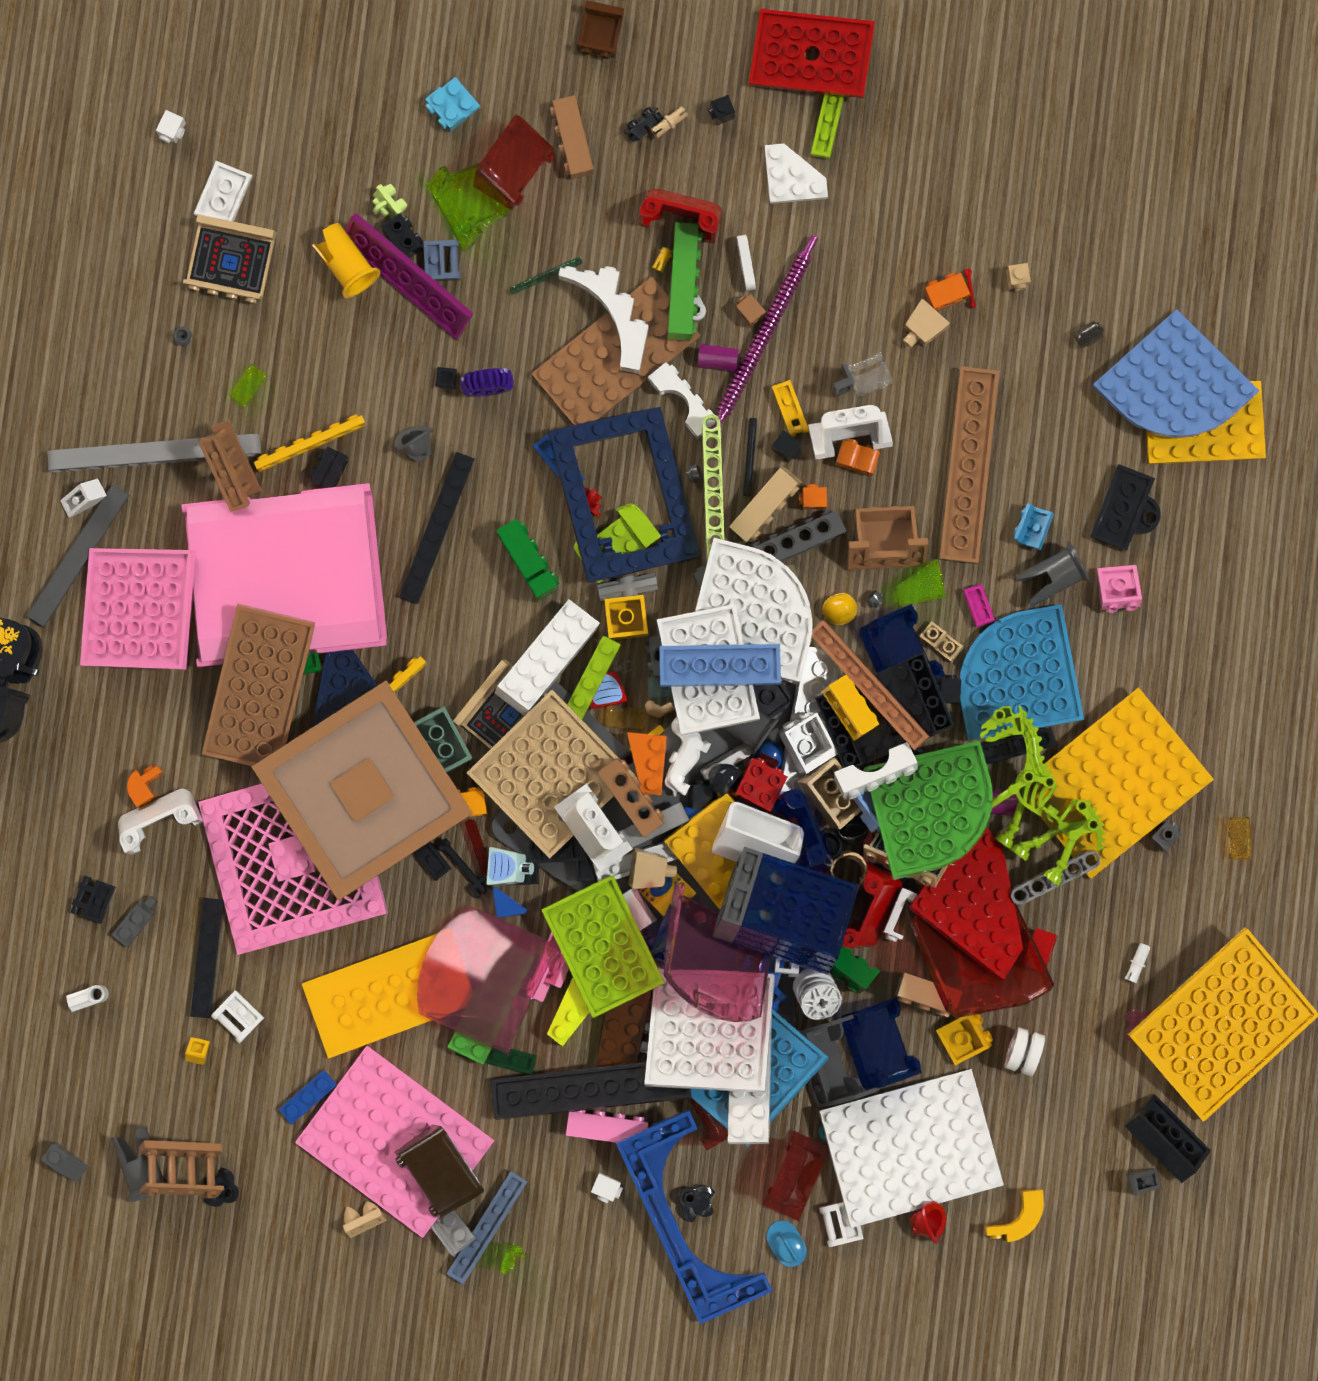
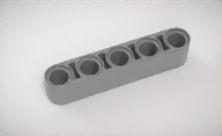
M680 802L661 811L665 817L663 819L665 824L645 838L635 824L617 833H622L629 844L634 847L689 821V818Z
M1087 850L1069 859L1067 864L1076 863L1079 866V870L1076 873H1070L1068 868L1067 870L1064 869L1060 886L1097 868L1100 864L1099 854L1095 850ZM1090 854L1097 857L1096 863L1092 865L1085 861L1086 857ZM1045 872L1016 885L1012 889L1011 898L1014 903L1021 905L1059 886L1043 875ZM1035 881L1043 883V888L1040 891H1035L1032 888V884ZM1017 890H1023L1026 896L1018 900L1015 898L1014 893Z

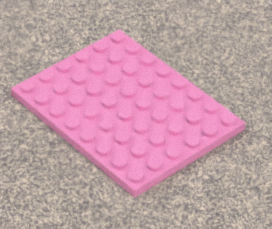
M367 1045L295 1143L423 1238L431 1228L430 1226L437 1220V1217L434 1218L428 1210L430 1201L410 1171L405 1167L401 1168L395 1160L397 1156L394 1152L432 1124L439 1125L447 1132L473 1171L495 1140Z

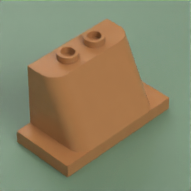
M914 506L855 509L857 541L849 542L848 570L926 566L928 538H918Z

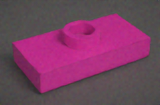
M982 584L963 590L976 628L994 622L995 619Z

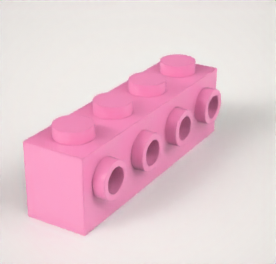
M586 1110L569 1112L566 1136L618 1142L647 1129L648 1122L645 1121V1117L633 1116V1119H625L624 1114L613 1113V1117L605 1116L603 1111L594 1110L593 1114L585 1113Z

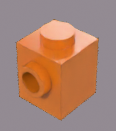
M817 484L806 485L807 488H803L802 493H799V505H802V510H826L827 487H818Z

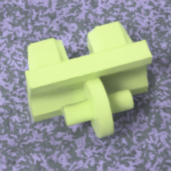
M380 184L376 187L377 190L373 194L375 199L372 201L376 206L373 209L375 214L381 212L384 217L388 215L392 219L406 209L407 204L403 199L400 198L395 202L391 198L396 194L392 184L384 187Z

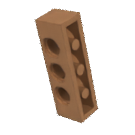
M617 758L601 769L598 774L645 838L665 824L663 821L665 817L659 808L655 810L651 805L654 801L647 792L643 793L639 787L642 784L637 777H632L629 774L628 770H630V767L625 760L620 761ZM618 775L626 777L627 782L624 786H619L616 783ZM630 791H635L638 794V800L634 803L628 800L627 796ZM643 807L648 808L650 811L647 819H643L639 815V811Z

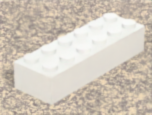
M568 599L499 683L495 694L525 716L539 702L588 642L600 623Z

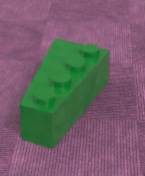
M814 923L801 939V950L807 955L812 954L816 958L815 961L821 967L829 968L832 971L831 975L840 981L842 979L846 982V987L853 993L858 992L860 994L866 990L880 970L876 967L870 969L864 958L861 956L854 957L850 948L836 943L837 939H835L834 946H830L834 936L817 923Z

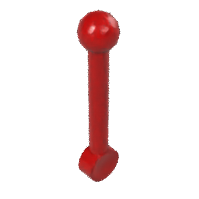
M966 269L964 275L967 277L970 292L969 307L975 308L977 304L973 297L972 270Z

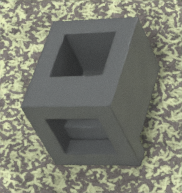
M1165 821L1149 839L1161 851L1166 852L1182 835L1179 832L1181 828L1174 821L1171 823ZM1166 831L1171 833L1170 838L1165 837Z

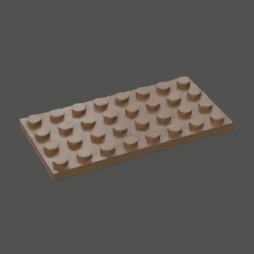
M650 277L629 294L631 298H634L630 321L634 322V319L643 320L645 324L649 325L639 374L620 370L621 343L616 325L609 312L604 314L531 373L533 378L573 426L601 419L648 380V376L665 362L667 364L701 338V335L696 330V334H692L691 341L668 339L670 298L653 277Z
M237 603L202 755L253 766L286 745L316 622Z

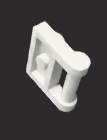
M236 990L211 1015L214 1020H218L236 1037L235 1040L239 1044L264 1019ZM225 1010L245 1027L242 1032L223 1015Z
M843 1202L819 1207L829 1239L827 1241L828 1247L864 1239L861 1226L850 1228ZM836 1210L842 1234L841 1238H836L830 1214L831 1211Z

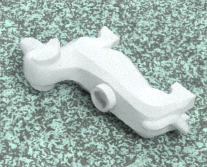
M677 718L673 720L671 728L680 737L681 746L678 752L674 751L671 755L669 762L672 764L665 778V785L673 791L674 797L677 796V792L686 795L690 785L684 783L685 775L699 760L700 751L707 753L711 745L707 741L703 742L699 733L681 736Z

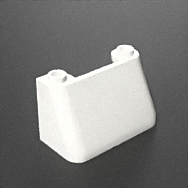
M178 789L122 815L118 821L120 843L124 853L133 855L141 851L140 843L146 838L142 828L173 814L175 819L181 824L193 823L196 826L202 823V815L191 792L186 789Z

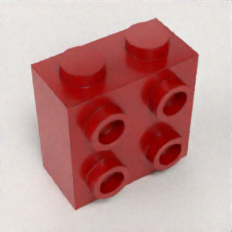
M758 757L756 759L752 758L748 761L731 795L760 811L769 813L788 776L784 775V771L777 767L771 768L767 766L765 760Z

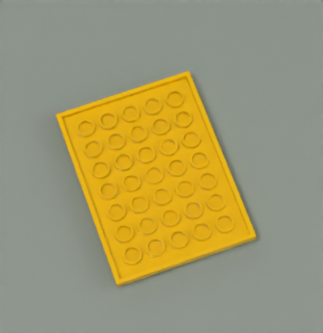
M1138 687L1044 763L1048 764L1047 771L1052 770L1051 775L1054 777L1056 785H1058L1057 789L1045 803V806L1047 807L1051 804L1058 809L1059 817L1073 798H1082L1086 802L1090 800V807L1097 808L1096 815L1100 814L1102 816L1099 822L1104 823V826L1101 827V830L1105 831V834L1102 835V838H1105V842L1101 844L1104 846V849L1097 851L1096 833L1093 832L1082 834L1076 840L1071 852L1072 857L1087 850H1095L1099 854V866L1086 873L1092 879L1214 779ZM1032 782L1030 786L1029 797L1031 796V792L1035 782ZM1042 783L1036 792L1035 808L1038 806V796L1043 786ZM1051 788L1046 789L1043 798ZM1074 805L1063 821L1083 820L1085 816ZM1042 809V817H1039L1051 830L1058 825V822L1052 816L1053 822L1049 821L1046 812ZM1060 832L1056 837L1065 847L1068 837ZM1090 854L1086 857L1085 861L1092 865L1096 863L1097 857Z
M1244 927L1138 1024L1128 1036L1199 1119L1204 1122L1318 1017V1012L1252 933Z

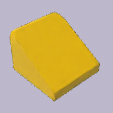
M190 1037L185 1060L204 1065L210 1041Z

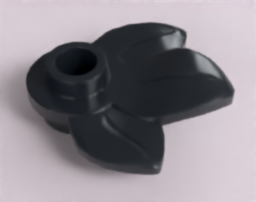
M223 1168L220 1175L215 1176V1186H224V1190L216 1198L204 1199V1202L209 1206L219 1207L223 1203H233L239 1196L238 1187L234 1184L233 1173ZM207 1177L204 1178V1185H207ZM228 1189L231 1191L229 1197H227L226 1191Z
M699 1185L694 1189L691 1187L682 1189L679 1193V1202L683 1205L682 1215L689 1222H693L697 1215L701 1217L711 1216L713 1214V1207L709 1199L714 1195L715 1191L706 1185ZM691 1194L692 1199L687 1201L686 1197Z

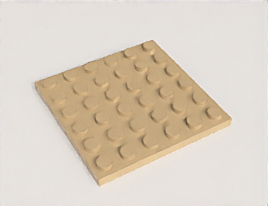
M552 689L467 774L551 858L574 836L554 807L585 784H588L598 798L596 803L601 809L614 795L598 772L619 757ZM628 770L629 774L632 777H634L635 774L631 770ZM618 775L616 783L619 786H624L627 782L626 777Z

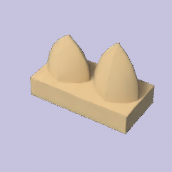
M366 1201L362 1217L354 1209L346 1207L344 1214L345 1225L343 1227L346 1234L352 1238L387 1220L378 1206Z

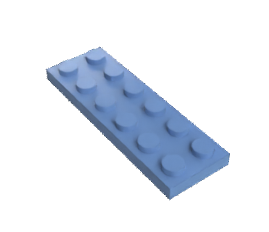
M780 644L660 646V687L781 685Z

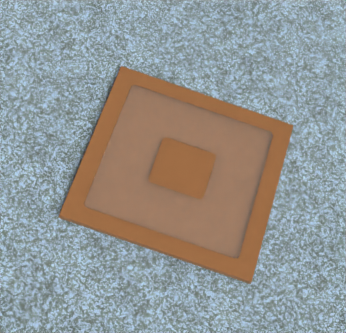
M387 681L376 686L252 766V769L338 901L473 814Z

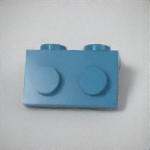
M1027 503L1021 512L1019 526L1015 528L1014 540L1020 545L1041 550L1054 514Z

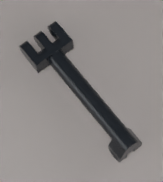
M445 838L437 845L441 851H445L472 882L473 885L469 889L479 899L481 896L476 890L479 888L485 894L487 891L482 885L485 883L488 888L493 887V885H487V878L485 876L479 879L450 846L451 843L447 838Z

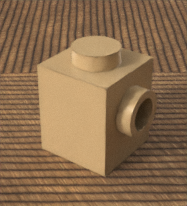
M1028 263L1008 266L1006 275L1009 290L1015 289V291L1026 289L1031 283Z

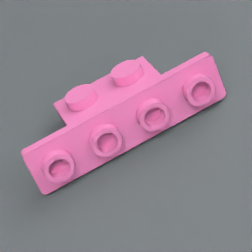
M552 932L526 993L527 996L541 1002L544 1001L550 984L561 988L569 969Z

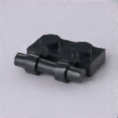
M84 875L82 882L78 885L79 891L76 899H73L71 903L73 906L70 913L78 915L80 908L85 909L83 918L102 924L116 887L96 880L94 887L89 885L92 878ZM86 892H91L88 903H84L83 900Z

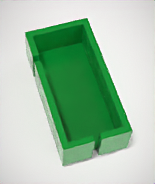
M516 518L496 530L498 537L538 602L558 591L557 585L560 584L553 571L551 573L548 571L549 564L544 555L539 556L537 553L539 547L533 538H528L529 532L523 521L519 523Z

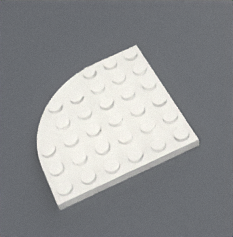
M713 538L695 612L735 604L744 645L780 644L781 678L801 682L812 636L810 603L802 584L786 565L771 554L753 547Z

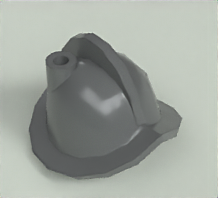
M415 426L402 431L395 439V449L398 452L404 450L413 460H425L428 455L432 454L429 433L434 431L433 428Z

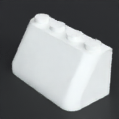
M734 802L730 805L711 852L737 862L744 847L762 852L761 862L784 877L785 881L800 856L804 831L796 824L745 804Z

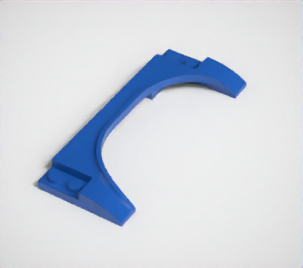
M690 1110L654 1123L653 1126L616 1142V1145L699 1324H702L771 1293L773 1290L765 1273L749 1275L731 1274L708 1266L691 1251L679 1229L664 1194L663 1170L673 1146L684 1135L698 1129Z

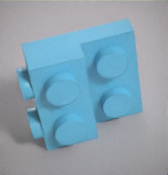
M456 77L442 88L439 87L425 99L427 110L432 115L435 113L439 118V124L444 129L448 128L450 132L481 108Z

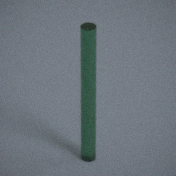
M579 256L510 287V292L514 295L559 274L560 268L565 269L566 266L576 267L583 264L582 259Z

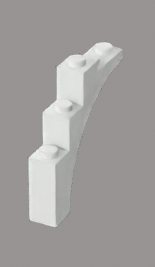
M566 266L565 269L560 268L559 280L575 284L588 291L609 312L616 325L621 343L620 370L639 374L649 325L645 324L643 320L634 319V322L630 321L634 298H631V295L626 293L616 295L620 276L619 271H616V268L606 266L605 269L600 268L599 275H595L596 273L590 270L579 272L574 267Z

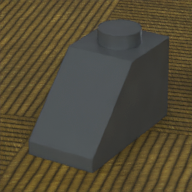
M58 1142L53 1143L41 1159L55 1171L75 1182L80 1179L89 1167Z

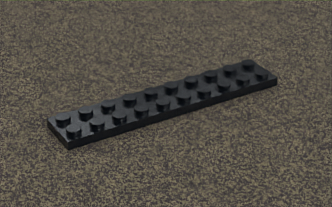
M647 1062L492 1079L495 1120L692 1098V1093L689 1088L645 1086Z

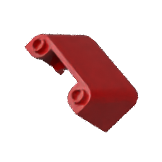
M654 188L647 193L641 205L639 225L649 227L652 221L656 219L661 220L662 212L664 211L699 220L698 230L705 234V241L715 244L722 216L721 207L717 203Z
M870 862L867 865L863 886L868 893L875 896L863 923L854 919L853 923L848 926L841 924L837 934V944L846 948H864L876 945L902 887L901 878L893 880L891 871Z

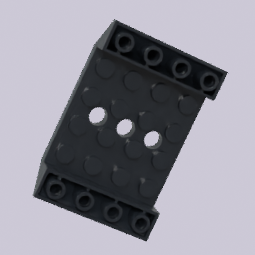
M924 652L874 674L930 737L954 726ZM856 685L855 688L866 700L868 708L876 715L879 725L855 741L825 696L822 695L815 698L843 768L854 765L856 768L889 755V749L906 743L900 734L898 736L892 735V725Z

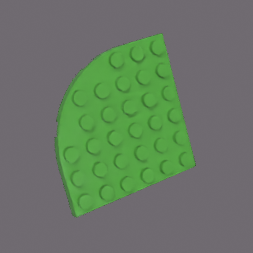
M980 741L915 755L917 770L913 774L900 776L896 781L890 784L883 783L877 789L870 791L893 880L946 867L967 854L983 835L990 819L993 793ZM887 762L864 767V772L878 771Z

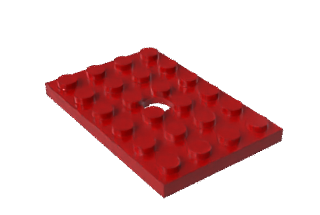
M760 9L749 85L864 98L875 21ZM810 47H815L820 52L819 57L814 61H809L805 58V51Z

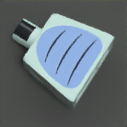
M489 847L487 885L502 886L523 883L525 874H533L534 864L526 862L525 854Z

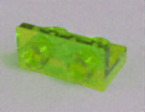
M512 1244L511 1247L506 1246L499 1273L507 1275L508 1271H513L516 1258L513 1256L522 1259L526 1258V1252L523 1251V1247Z

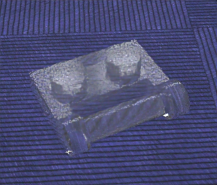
M881 351L875 353V356L852 365L850 363L847 364L855 382L853 390L857 398L894 383ZM878 363L880 366L858 376L854 374L855 371Z

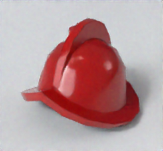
M935 1201L928 1202L922 1206L919 1212L912 1214L910 1224L913 1226V1234L931 1238L935 1244L939 1243V1238L946 1226L945 1209L940 1203Z

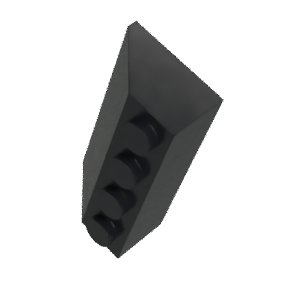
M1155 1094L1133 1114L1125 1125L1130 1133L1181 1183L1198 1171L1211 1152Z

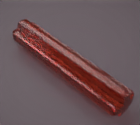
M474 819L465 822V826L482 875L487 876L488 856Z

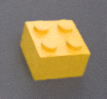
M644 595L604 599L609 639L619 640L648 636Z

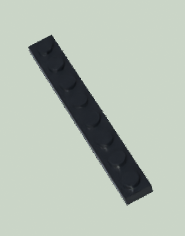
M456 452L399 596L400 598L419 604L475 458Z

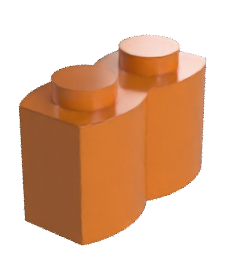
M843 440L835 465L872 476L880 452L876 449L873 450L872 445L866 444L864 447L858 445L856 440Z

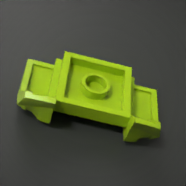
M632 503L616 508L615 511L619 514L620 518L597 534L598 540L611 537L613 550H615V553L621 552V554L643 550L661 537L647 516ZM576 541V543L574 544V549L581 559L578 544ZM600 546L601 553H604V546Z

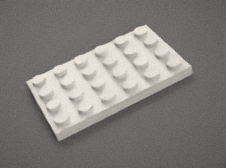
M735 604L657 619L662 646L744 645ZM753 685L671 687L681 736L760 720Z

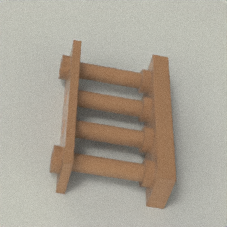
M226 420L212 425L211 428L214 434L200 438L198 443L230 512L248 507L250 502L247 496L260 492L261 487L230 420Z
M144 1140L139 1146V1155H146L148 1157V1183L142 1186L140 1193H147L148 1196L174 1194L216 1198L224 1190V1186H215L214 1159L222 1152V1144ZM158 1155L167 1158L168 1184L157 1183L156 1156ZM177 1156L187 1159L188 1184H176L175 1158ZM196 1157H204L206 1160L207 1185H196Z

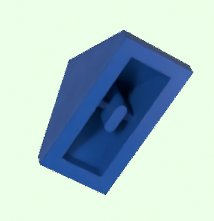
M496 887L493 889L497 918L527 913L528 910Z

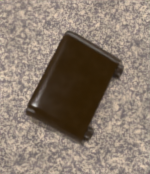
M432 1124L394 1152L397 1156L395 1158L397 1164L401 1168L405 1167L410 1171L430 1201L428 1210L434 1218L441 1219L484 1192L482 1185L442 1126Z

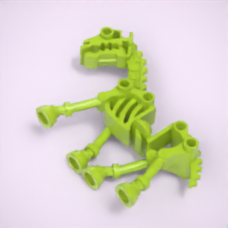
M1018 705L1019 712L1016 714L1012 713L1011 706H1002L994 710L993 715L982 724L981 729H987L980 732V737L983 738L988 734L989 730L997 729V725L1001 727L1004 722L1005 725L1012 723V727L1008 725L1005 730L1004 727L1001 728L1000 732L997 730L994 736L988 735L985 741L994 742L1011 735L1021 734L1025 740L1027 753L1025 767L1018 774L1015 783L992 799V808L1016 794L1019 800L1012 822H1009L1007 825V831L1004 830L1003 833H998L994 838L1027 861L1030 848H1041L1042 844L1060 832L1064 833L1068 840L1061 859L1057 860L1056 868L1048 869L1043 874L1054 884L1060 886L1062 872L1064 869L1067 870L1069 866L1067 863L1074 844L1082 834L1095 832L1097 851L1104 849V846L1101 845L1102 842H1105V838H1102L1105 831L1101 830L1104 823L1099 822L1102 816L1100 814L1096 815L1097 808L1090 807V800L1086 802L1082 798H1073L1060 817L1058 816L1059 810L1051 804L1047 807L1045 806V803L1057 789L1058 785H1056V781L1051 775L1052 770H1046L1048 764L1042 763L1045 757L1040 755L1043 747L1039 746L1042 737L1037 736L1036 733L1039 728L1033 727L1032 723L1034 720L1026 718L1027 712L1022 710L1020 705ZM1032 782H1035L1031 792V796L1029 797L1030 786ZM1042 783L1043 786L1038 796V806L1035 808L1036 792ZM1051 788L1043 798L1046 789ZM1074 805L1085 816L1083 820L1063 821ZM1025 807L1041 817L1043 809L1049 821L1053 822L1052 816L1058 822L1057 826L1040 837H1032L1033 840L1020 842L1012 847L1013 835L1020 829L1018 826Z

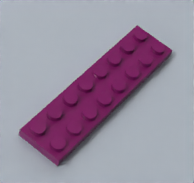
M357 213L352 215L345 231L372 268H379L380 275L455 340H458L462 336L473 313Z

